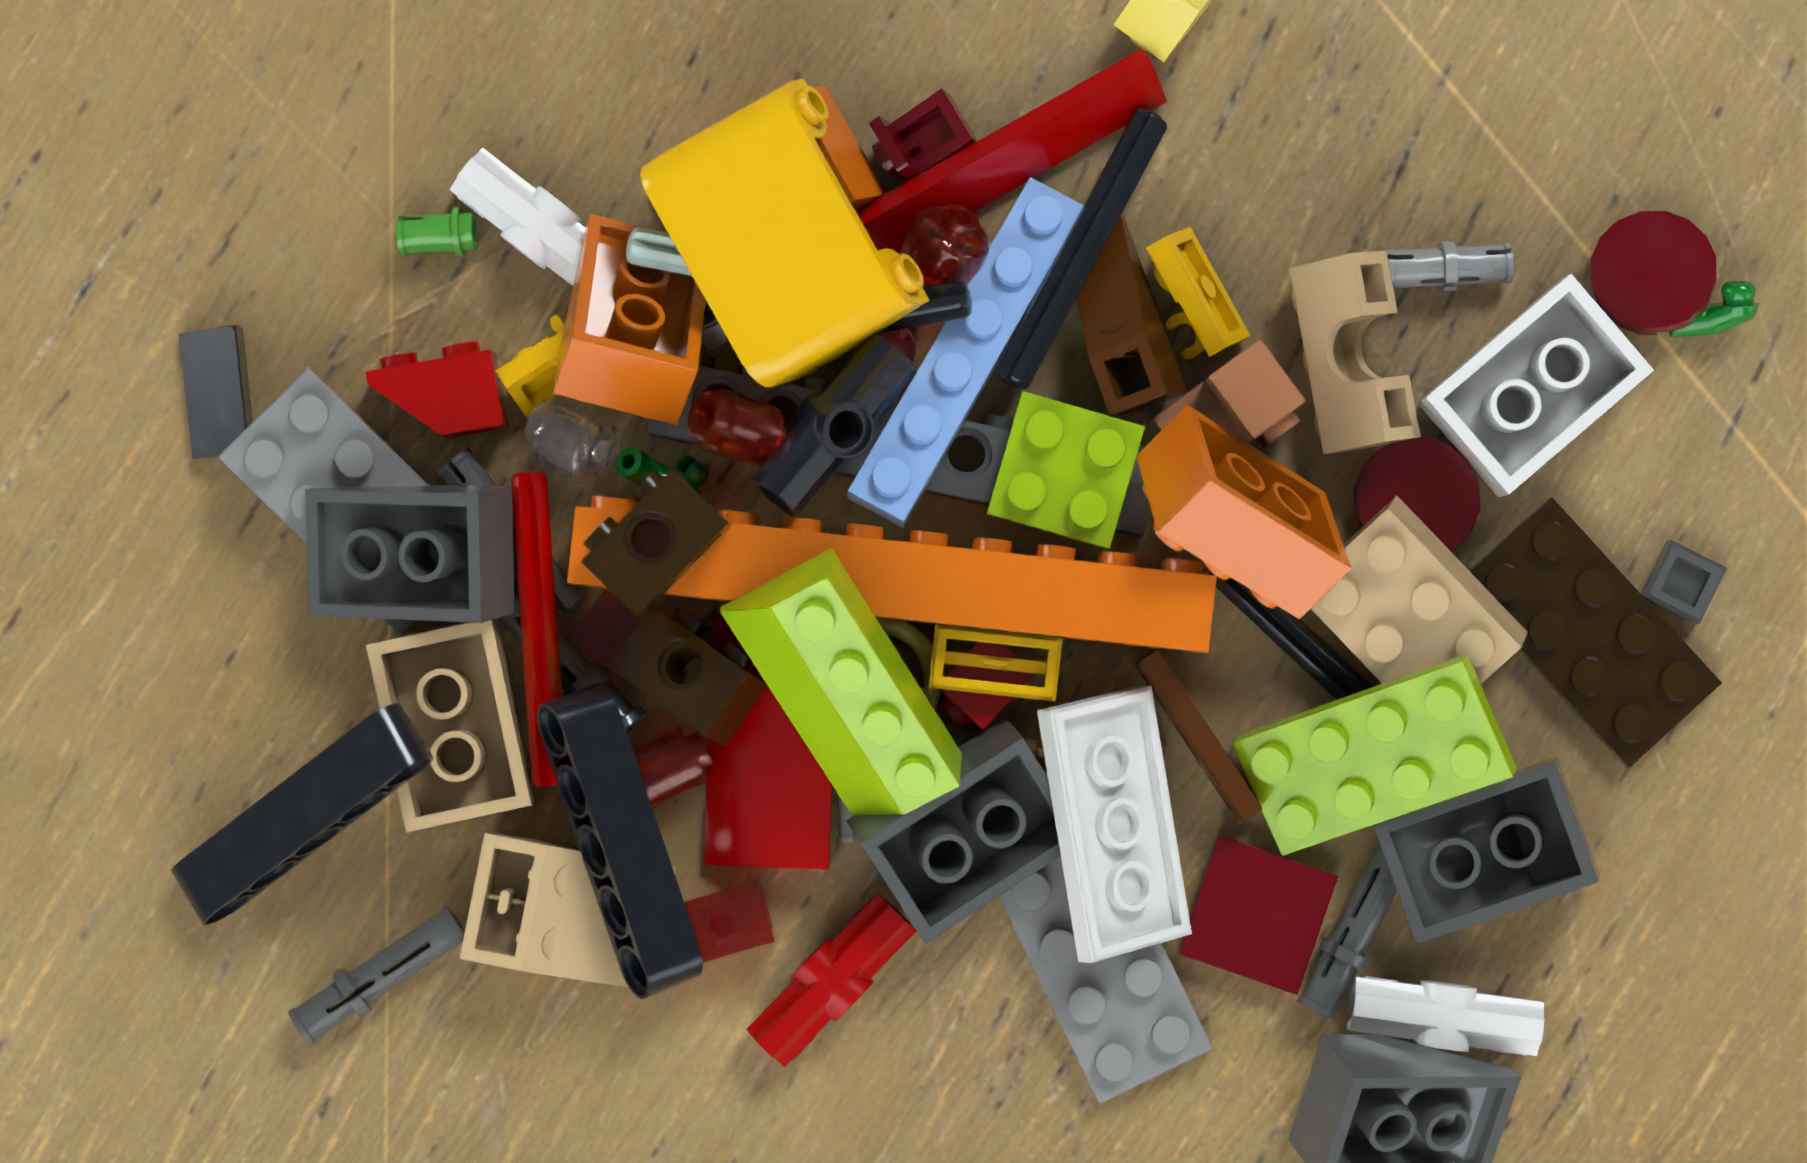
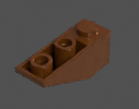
M1120 216L1077 296L1088 357L1110 416L1133 415L1188 393L1125 217Z

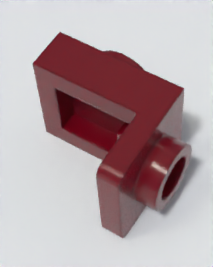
M942 88L891 124L881 116L869 122L870 127L879 140L872 145V149L881 165L892 177L900 173L908 180L978 141L951 95Z

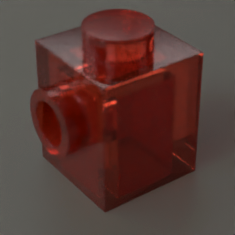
M759 878L691 897L684 901L701 950L703 963L775 942L777 938Z

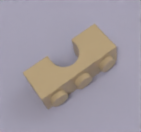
M1387 252L1349 253L1289 268L1293 287L1291 299L1293 307L1298 314L1304 347L1303 364L1309 375L1315 407L1314 424L1317 434L1321 439L1323 455L1361 450L1421 437L1410 376L1379 377L1368 368L1362 354V338L1368 325L1378 317L1398 313Z

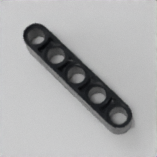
M595 683L541 704L537 710V723L626 984L634 995L640 999H645L701 975L703 970L701 950L614 697L603 684Z
M401 704L388 705L362 720L174 865L171 872L203 925L215 923L244 906L421 772L433 761V756Z

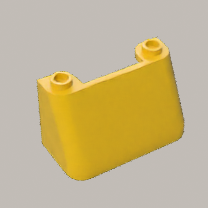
M805 79L793 80L668 149L641 167L640 172L641 182L650 202L742 365L757 383L769 388L815 373L869 339L872 334L879 333L930 301L922 288L924 284L922 273L909 255L905 253L898 254L892 249L877 250L819 148L816 140L826 134V119L829 116V112L822 96L813 87L808 86Z

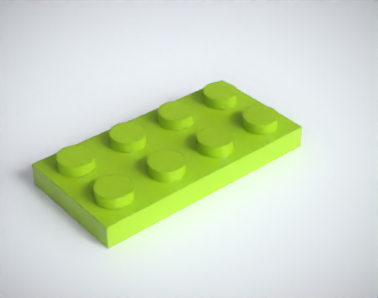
M1468 654L1242 733L1232 742L1257 801L1263 808L1262 812L1282 856L1512 778L1517 771L1516 764Z

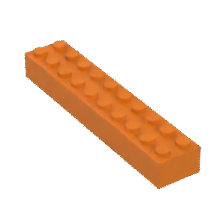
M592 496L591 507L575 506L567 583L576 586L608 589L581 562L591 552L583 543L608 517L611 516L619 523L634 508L633 502H630L629 499ZM719 510V514L731 526L664 594L667 596L731 602L832 548L875 617L898 619L914 623L939 624L1200 654L1209 653L1217 576L1202 574L1203 562L1165 558V560H1161L1160 569L1138 567L1139 555L1101 551V553H1098L1096 563L1075 560L1076 548L1038 544L1035 547V556L1011 553L1012 541L974 537L972 549L947 546L948 534L910 530L909 542L885 540V528L879 526L847 523L846 534L839 535L821 533L822 523L820 520L783 516L782 528L759 526L760 516H757V513ZM656 520L643 523L636 530L634 536L635 547L644 557L652 558L661 555L670 543L668 528L664 523Z

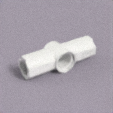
M482 147L463 167L449 190L475 213L502 231L500 236L543 270L548 267L573 286L586 229L580 224L583 220L542 187L538 186L535 189Z
M1354 976L1347 1006V1029L1349 1031L1413 1039L1414 1044L1469 1052V1048L1474 1047L1500 1053L1537 1056L1542 1042L1545 1022L1544 1002L1478 993L1475 987L1430 980H1421L1420 985L1398 982V980Z

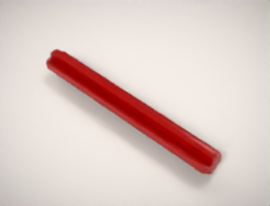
M538 471L521 472L512 476L511 487L531 778L535 786H558L537 723L538 706L562 696L548 482L545 473Z

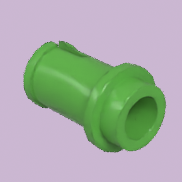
M453 207L451 214L407 217L405 215H398L396 239L399 253L401 256H408L409 254L454 251L457 257H465L466 250H476L478 247V227L475 213H464L461 207Z

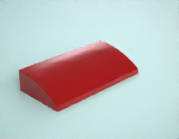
M712 613L711 645L720 650L724 642L728 641L747 654L722 614ZM754 666L750 673H752L760 680L765 682L757 668ZM768 686L725 747L708 738L704 865L829 870L833 786Z

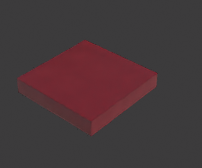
M1217 834L1189 916L1192 934L1182 937L1177 953L1298 995L1338 875Z

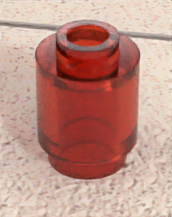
M727 389L701 393L693 402L687 421L689 435L692 439L698 441L701 448L755 467L762 466L785 439L786 434L782 413L776 406Z
M679 725L633 749L650 803L655 809L709 781L705 769L713 765L714 761L698 731L687 735L682 726Z

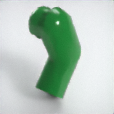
M1750 281L1725 282L1721 287L1723 303H1709L1707 309L1689 326L1675 332L1672 329L1668 331L1671 337L1717 335L1753 319L1759 303L1754 302L1756 294L1754 284Z
M635 447L623 449L617 456L615 463L617 472L638 486L655 470L663 477L671 470L668 466ZM684 455L679 458L674 468L698 493L701 492L698 488L709 476L708 469L690 455Z

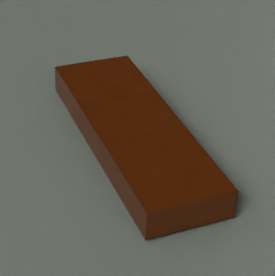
M1158 649L1153 650L1136 661V669L1146 684L1152 686L1153 695L1233 817L1245 821L1261 811L1263 808Z

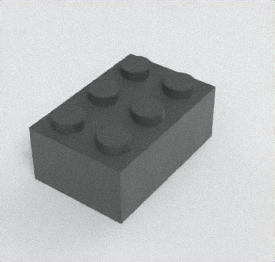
M1006 717L959 747L962 752L959 787L905 815H858L846 821L926 944L1061 856L1048 777L1024 738Z

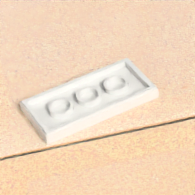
M1135 686L1038 710L1037 715L1078 962L1093 963L1192 934L1152 686Z

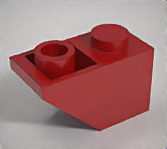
M478 341L442 347L443 358L418 362L417 353L415 352L383 357L379 359L381 369L365 372L369 386L447 439L509 428L501 379L495 371L499 368L497 356L490 349L480 351Z

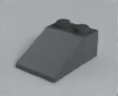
M437 485L305 489L309 616L482 623L515 613L512 487Z
M1557 757L1517 770L1512 778L1374 825L1416 944L1598 883L1600 878Z
M1322 1034L1289 1141L1305 1163H1492L1521 1076L1515 1069L1380 1034Z

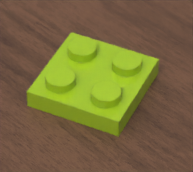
M1022 391L986 515L1109 550L1145 426Z

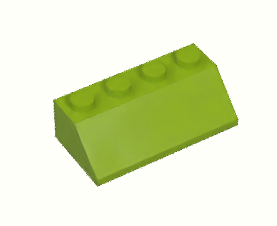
M832 548L721 606L720 613L852 816L905 815L960 786L962 752Z

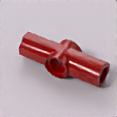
M880 893L872 900L870 899L847 922L848 924L833 940L828 937L789 977L792 982L746 1028L755 1041L783 1067L791 1060H794L831 1019L834 1022L837 1021L866 992L874 982L871 978L917 932L907 918Z

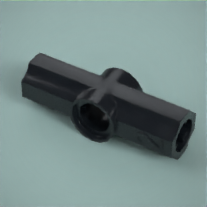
M872 334L824 393L819 392L810 395L801 402L795 415V427L751 478L755 483L754 487L768 501L775 504L786 514L796 517L844 459L857 457L867 450L873 440L874 423L917 373L913 368L914 363L900 349L890 344L886 339ZM839 413V427L836 433L830 437V423L834 416Z

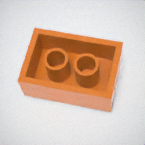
M1186 405L1136 456L1144 482L1142 489L1149 500L1155 521L1153 528L1158 537L1173 550L1181 551L1184 548L1202 559L1207 568L1217 577L1223 580H1228L1231 577L1246 586L1254 597L1266 607L1275 608L1278 606L1300 619L1351 570L1326 493L1189 405Z

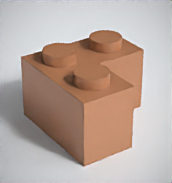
M1259 339L1211 374L1197 387L1155 416L1149 423L1158 434L1186 405H1189L1245 442L1249 443L1257 437L1262 446L1265 447L1300 422L1293 410L1306 402V400L1263 341Z

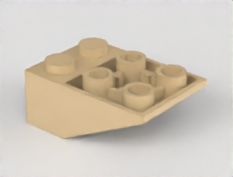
M497 831L484 833L460 959L523 972L628 987L621 973L579 847ZM672 866L674 873L676 874L677 867Z

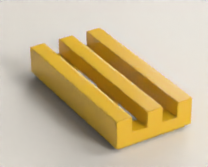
M935 624L928 688L1056 702L1063 638ZM947 639L1047 649V662L946 651ZM944 664L1042 674L1045 675L1044 687L944 677L943 669Z

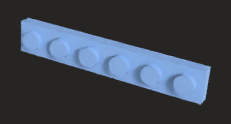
M1031 177L1029 178L967 285L972 297L971 314L967 318L946 321L848 489L847 499L903 529L1012 340L1084 205Z

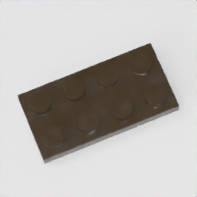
M1553 497L1547 498L1469 570L1528 632L1522 648L1518 651L1626 768H1630L1722 684L1716 675Z

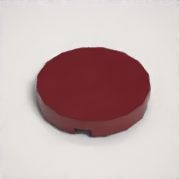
M1667 211L1637 212L1617 220L1600 236L1591 256L1590 281L1594 298L1600 308L1618 327L1639 335H1657V332H1667L1672 329L1675 332L1689 326L1707 309L1716 288V255L1707 236L1689 219Z
M1418 437L1394 442L1378 449L1362 467L1354 488V506H1356V516L1361 528L1397 495L1450 551L1456 550L1473 531L1481 508L1479 482L1469 461L1450 444L1430 437Z

